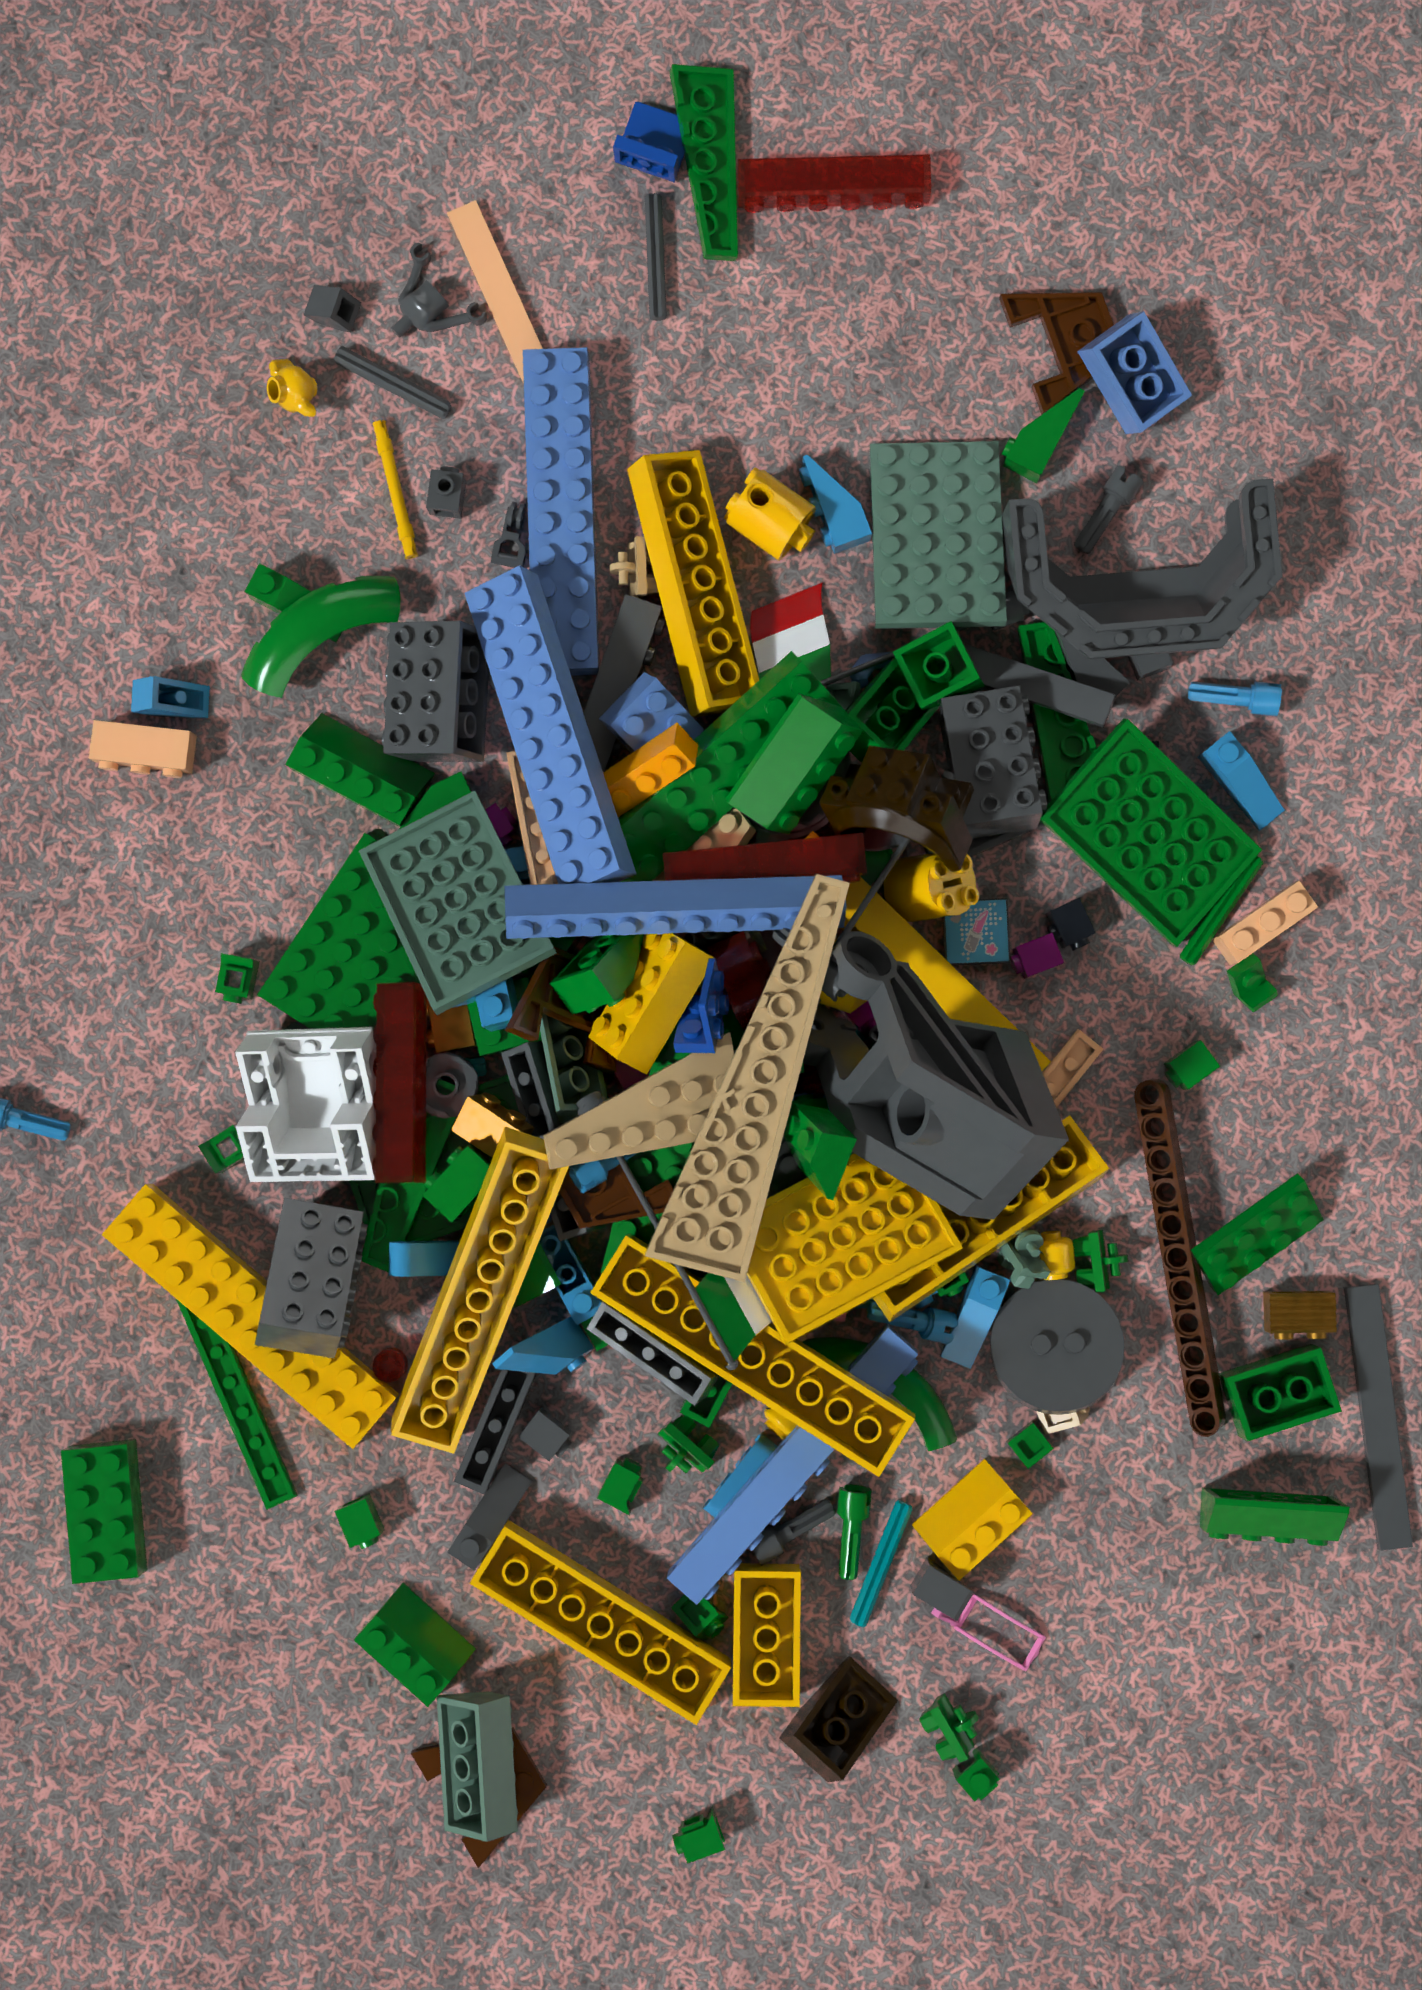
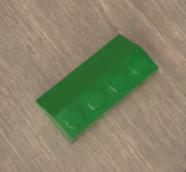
M798 693L725 800L728 804L766 829L789 835L811 803L817 798L818 793L828 779L835 773L836 768L845 755L854 746L855 741L863 732L862 728L842 707Z
M323 713L300 736L285 764L298 774L398 827H401L422 799L435 775L434 772L413 761L384 754L383 745Z
M1202 1487L1200 1528L1209 1533V1537L1216 1539H1229V1534L1242 1535L1241 1539L1248 1541H1262V1536L1274 1537V1541L1292 1544L1295 1543V1538L1307 1539L1308 1544L1326 1546L1328 1541H1339L1349 1515L1350 1507L1333 1496Z

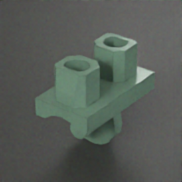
M1025 1230L1003 1245L996 1258L1001 1266L1014 1270L1009 1279L1015 1287L1030 1289L1035 1278L1047 1279L1051 1272L1045 1262L1038 1257L1040 1255L1039 1247L1044 1243L1038 1231Z

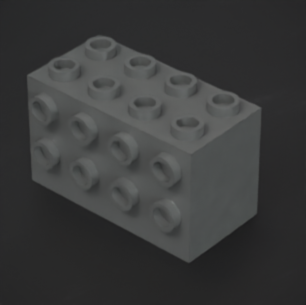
M463 621L390 622V633L387 636V646L389 649L388 665L385 670L387 692L383 704L385 713V730L382 734L383 753L414 762H484L489 668L475 626Z
M1020 686L941 698L939 722L948 771L956 776L955 780L971 782L974 788L963 816L972 839L1038 828L1042 811L1047 809L1044 790H1038V778H1041L1039 759H1033L1032 757L1035 735L1033 727H1027V715L1030 714L1027 695L1021 696Z
M284 1198L255 1345L334 1359L337 1348L344 1349L350 1326L351 1308L356 1293L355 1284L362 1260L361 1252L368 1224H362V1211Z

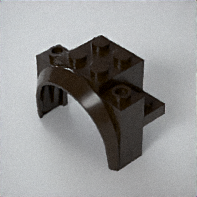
M869 745L861 765L850 764L845 778L830 777L819 802L831 824L841 850L845 853L850 851L848 846L857 827L874 828L888 831L919 843L939 857L949 871L955 872L961 869L972 842V837L963 816L974 788L971 782L940 778L929 754Z

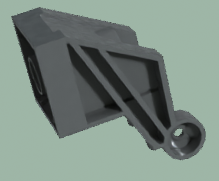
M851 931L845 934L834 947L830 956V960L838 965L839 979L837 985L849 995L869 1001L879 1031L878 1039L869 1050L856 1034V1025H853L848 1019L837 1018L830 1009L819 1003L803 1064L816 1067L830 1112L857 1138L852 1150L854 1154L960 1216L994 1220L1069 1140L1027 1033L949 1019L908 963L896 961L891 951L872 935L860 931Z

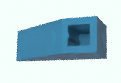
M803 456L802 467L798 469L803 486H810L813 497L809 498V502L816 507L814 516H820L824 527L820 528V533L826 547L831 546L835 554L870 542L872 532L861 503L810 456Z
M552 1225L543 1230L539 1242L561 1282V1285L557 1286L556 1289L575 1324L578 1325L593 1317L603 1301L590 1293L595 1286L590 1274L570 1241H559L555 1226Z

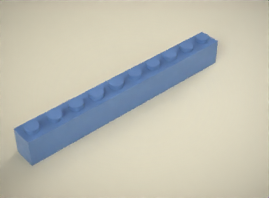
M842 875L827 876L843 881ZM815 876L504 886L506 939L791 929ZM846 900L838 928H844Z
M886 1323L846 1370L889 1397L896 1388L893 1384L894 1381L901 1374L907 1376L917 1365L918 1361L915 1358L918 1352L915 1347ZM797 1425L668 1570L667 1579L696 1605L703 1598L708 1601L720 1587L717 1583L725 1573L730 1576L742 1562L739 1558L747 1548L752 1551L764 1537L761 1533L769 1523L774 1526L786 1512L783 1507L791 1498L796 1501L808 1487L805 1482L813 1473L818 1476L823 1472L830 1462L827 1457L833 1452L834 1448Z

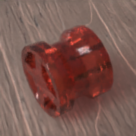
M396 1347L382 1350L375 1356L373 1361L374 1374L383 1382L398 1380L406 1373L408 1368L406 1354Z

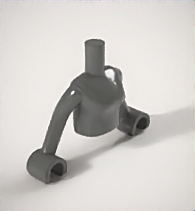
M415 243L410 250L414 266L408 282L398 299L400 310L404 316L391 327L392 331L400 338L412 326L421 331L435 332L470 322L476 326L484 324L487 320L486 312H483L480 317L472 316V313L479 307L476 302L471 303L467 307V313L435 320L449 305L427 280L416 290L423 266L429 264L431 254L428 252L422 258L416 257V254L422 250L423 246L421 243Z

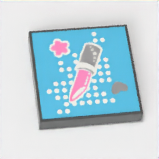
M1007 898L979 899L975 905L970 906L968 911L959 916L942 917L944 958L952 966L1011 963Z

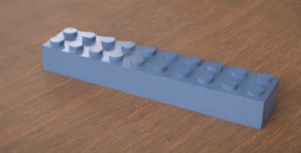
M588 348L523 350L530 571L536 573L539 577L571 676L597 675L600 665Z
M519 565L464 594L558 884L620 882L636 875V871L539 577L536 573Z

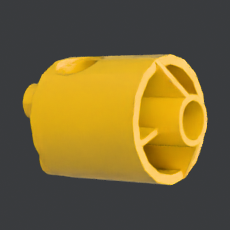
M754 467L744 482L747 485L741 495L735 492L725 508L728 511L724 516V520H726L727 525L778 561L782 560L792 547L801 553L815 534V530L809 527L808 524L815 513L816 507L765 470H759L757 467Z
M935 854L900 858L883 883L886 902L907 922L937 919L943 916H959L968 911L970 906L975 905L979 900L976 876L972 868V859L967 854L961 869L951 872Z

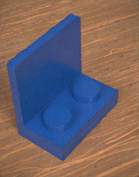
M635 102L623 136L617 134L613 145L615 162L675 183L684 158L677 115L641 102Z
M716 958L708 959L701 995H694L678 1021L673 1042L675 1053H715L718 1039H723L724 1022L722 1018L723 1015H728L729 997L728 995H723L724 973L723 971H718Z

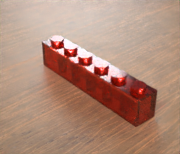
M930 154L738 159V208H745L747 212L751 213L761 212L764 208H777L781 212L794 211L796 207H809L812 211H823L828 206H841L843 210H856L862 205H873L875 209L884 210L892 205L905 204L906 208L917 209L923 207L924 204H929Z
M863 833L663 853L665 881L801 877L819 874L823 876L842 875L843 881L857 883L860 882V876L867 874Z
M419 983L377 984V992L373 999L374 1008L377 1011V1025L373 1030V1038L376 1043V1058L373 1062V1072L376 1077V1091L373 1094L376 1124L373 1127L372 1136L376 1143V1157L372 1162V1171L375 1176V1183H426L427 996Z

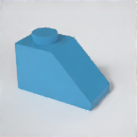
M157 676L135 679L132 684L131 712L159 717L208 718L210 686Z

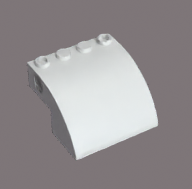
M373 1027L247 1031V1035L235 1053L249 1106L236 1125V1130L250 1182L375 1180L378 1174L383 1145L384 1092Z

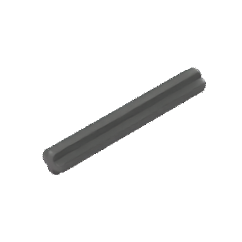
M654 193L645 196L649 315L651 320L661 321L667 317L662 196Z
M344 346L337 350L334 357L336 364L441 419H445L451 410L449 401Z

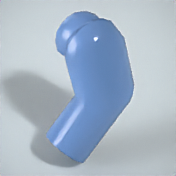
M890 652L862 655L859 657V659L856 661L853 667H856L858 665H861L863 663L886 655ZM892 659L851 675V682H859L860 688L866 687L869 683L868 678L874 669H883Z

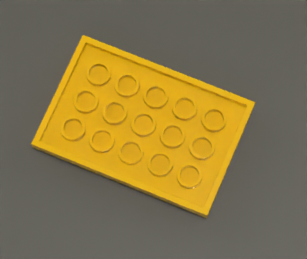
M853 1153L849 1158L833 1200L827 1199L809 1178L766 1199L747 1276L784 1344L787 1345L956 1254L963 1247L936 1201Z

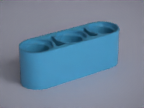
M458 1240L389 1242L388 1276H447L460 1242Z
M762 1433L755 1439L756 1443L753 1447L750 1446L736 1463L734 1471L732 1473L729 1472L715 1490L716 1494L713 1498L708 1499L703 1506V1509L714 1518L778 1447Z

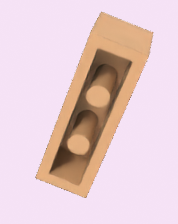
M93 720L89 759L99 763L98 768L104 770L118 771L119 766L131 767L130 772L149 775L150 770L153 769L162 770V775L166 777L182 778L183 773L192 774L197 736L187 730Z
M1299 880L1288 885L1216 935L1212 941L1229 965H1234L1310 914L1318 906Z

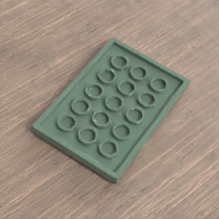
M999 441L870 444L875 629L939 628L952 621L955 627L1006 626Z
M476 791L359 850L436 1015L557 953L549 937L506 939L504 886L523 884Z

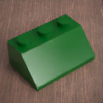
M404 1582L354 1639L358 1645L427 1707L451 1682L476 1650L467 1639Z

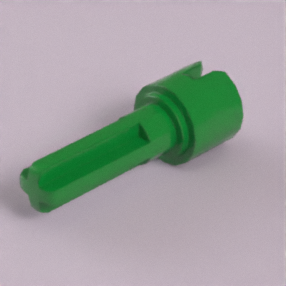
M846 1484L844 1488L839 1487L837 1514L843 1519L838 1574L845 1580H855L858 1577L862 1523L870 1517L872 1489L855 1484Z

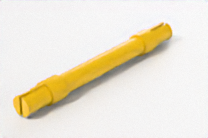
M378 420L373 422L372 425L398 525L399 540L402 542L405 559L416 558L419 555L414 541L415 534L413 526L409 521L393 455L392 440L388 435L386 421Z

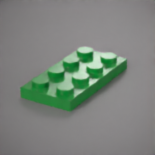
M1297 1173L1191 1249V1252L1208 1284L1219 1296L1253 1270L1261 1267L1263 1263L1281 1250L1286 1249L1302 1235L1314 1229L1316 1225L1323 1221V1217L1305 1180Z

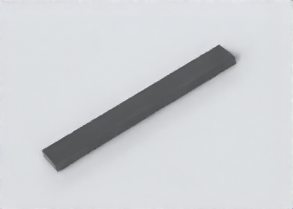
M1379 1284L1344 1287L1377 1549L1383 1551L1413 1547Z

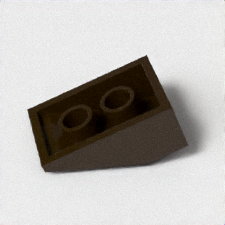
M848 1656L801 1707L779 1738L825 1781H843L898 1700L852 1657Z

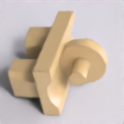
M636 536L634 542L627 544V552H618V562L609 565V573L619 575V585H628L630 596L642 599L644 596L659 594L654 575H647L646 565H651L645 538Z

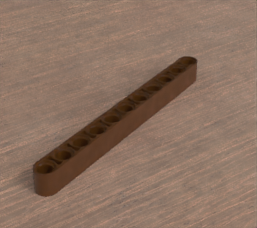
M1150 1079L1137 1085L1134 1091V1099L1190 1425L1196 1434L1209 1437L1214 1435L1224 1425L1226 1414L1201 1269L1191 1252V1249L1196 1246V1239L1171 1094L1168 1085L1164 1081ZM1149 1085L1158 1089L1159 1098L1155 1103L1150 1102L1146 1098L1145 1093ZM1154 1118L1161 1119L1165 1125V1130L1161 1135H1157L1152 1131L1151 1122ZM1159 1150L1169 1154L1170 1164L1168 1167H1163L1157 1162L1156 1157ZM1164 1183H1170L1175 1187L1176 1195L1173 1200L1163 1195L1162 1186ZM1170 1215L1180 1219L1181 1229L1179 1232L1169 1228L1167 1222ZM1175 1248L1183 1249L1186 1252L1187 1261L1185 1264L1175 1261L1173 1257ZM1181 1280L1189 1282L1192 1286L1193 1293L1191 1296H1185L1179 1291V1282ZM1186 1313H1191L1197 1318V1329H1191L1185 1324L1184 1316ZM1191 1346H1197L1203 1351V1361H1196L1191 1357ZM1196 1379H1203L1208 1383L1210 1387L1208 1394H1203L1196 1389ZM1201 1412L1212 1414L1215 1419V1426L1205 1425L1201 1420Z

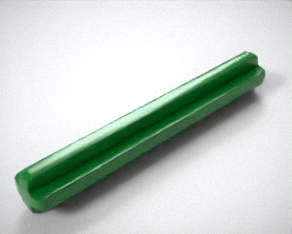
M1256 856L1209 910L1180 954V958L1185 963L1192 966L1198 962L1263 865V860L1260 857Z

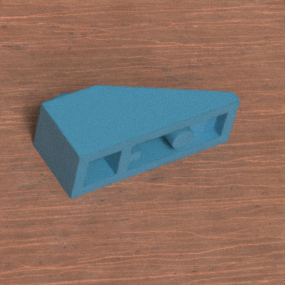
M1230 731L1197 757L1258 831L1262 830L1285 811L1250 754Z
M975 1265L956 1314L958 1326L955 1328L951 1327L949 1332L953 1334L954 1339L951 1343L944 1345L940 1357L971 1369L999 1311L1010 1279Z
M569 1317L510 1347L492 1364L495 1369L556 1375L569 1369L572 1373L587 1362L585 1356L594 1347L580 1326L575 1324L572 1317Z

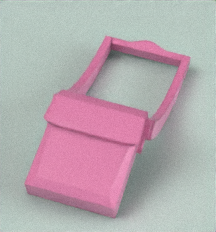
M975 1594L970 1598L958 1621L936 1608L931 1612L938 1619L950 1623L954 1629L1024 1671H1027L1032 1661L1037 1657L1040 1647L1046 1639L1043 1634L1014 1619ZM977 1600L1016 1625L1038 1636L1023 1664L1000 1653L961 1628Z

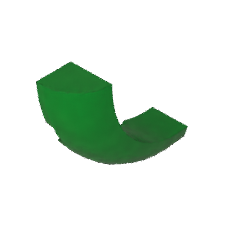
M391 576L356 577L355 581L338 585L334 583L327 584L299 598L270 623L271 628L260 642L254 644L245 662L241 674L242 679L259 692L282 698L285 688L298 665L325 640L360 625L398 622L401 597L397 580Z
M816 1337L803 1341L804 1344L845 1370L869 1344L840 1337ZM915 1369L907 1376L901 1374L893 1383L896 1388L891 1395L899 1400L905 1408L915 1413V1421L928 1452L955 1443L957 1437L952 1421L935 1390Z

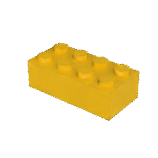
M675 933L646 934L643 938L634 979L624 991L625 997L614 1006L609 1007L608 1004L606 1005L600 1017L594 1021L592 1031L588 1037L617 1060L647 1075L704 979L708 959L714 957Z
M740 1563L734 1571L733 1706L800 1707V1564H764L761 1566L760 1563Z

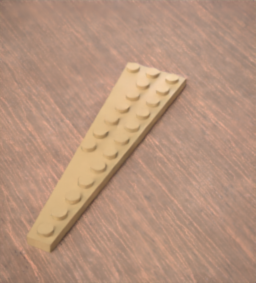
M819 874L815 875L644 1256L745 1282L846 900L849 882Z

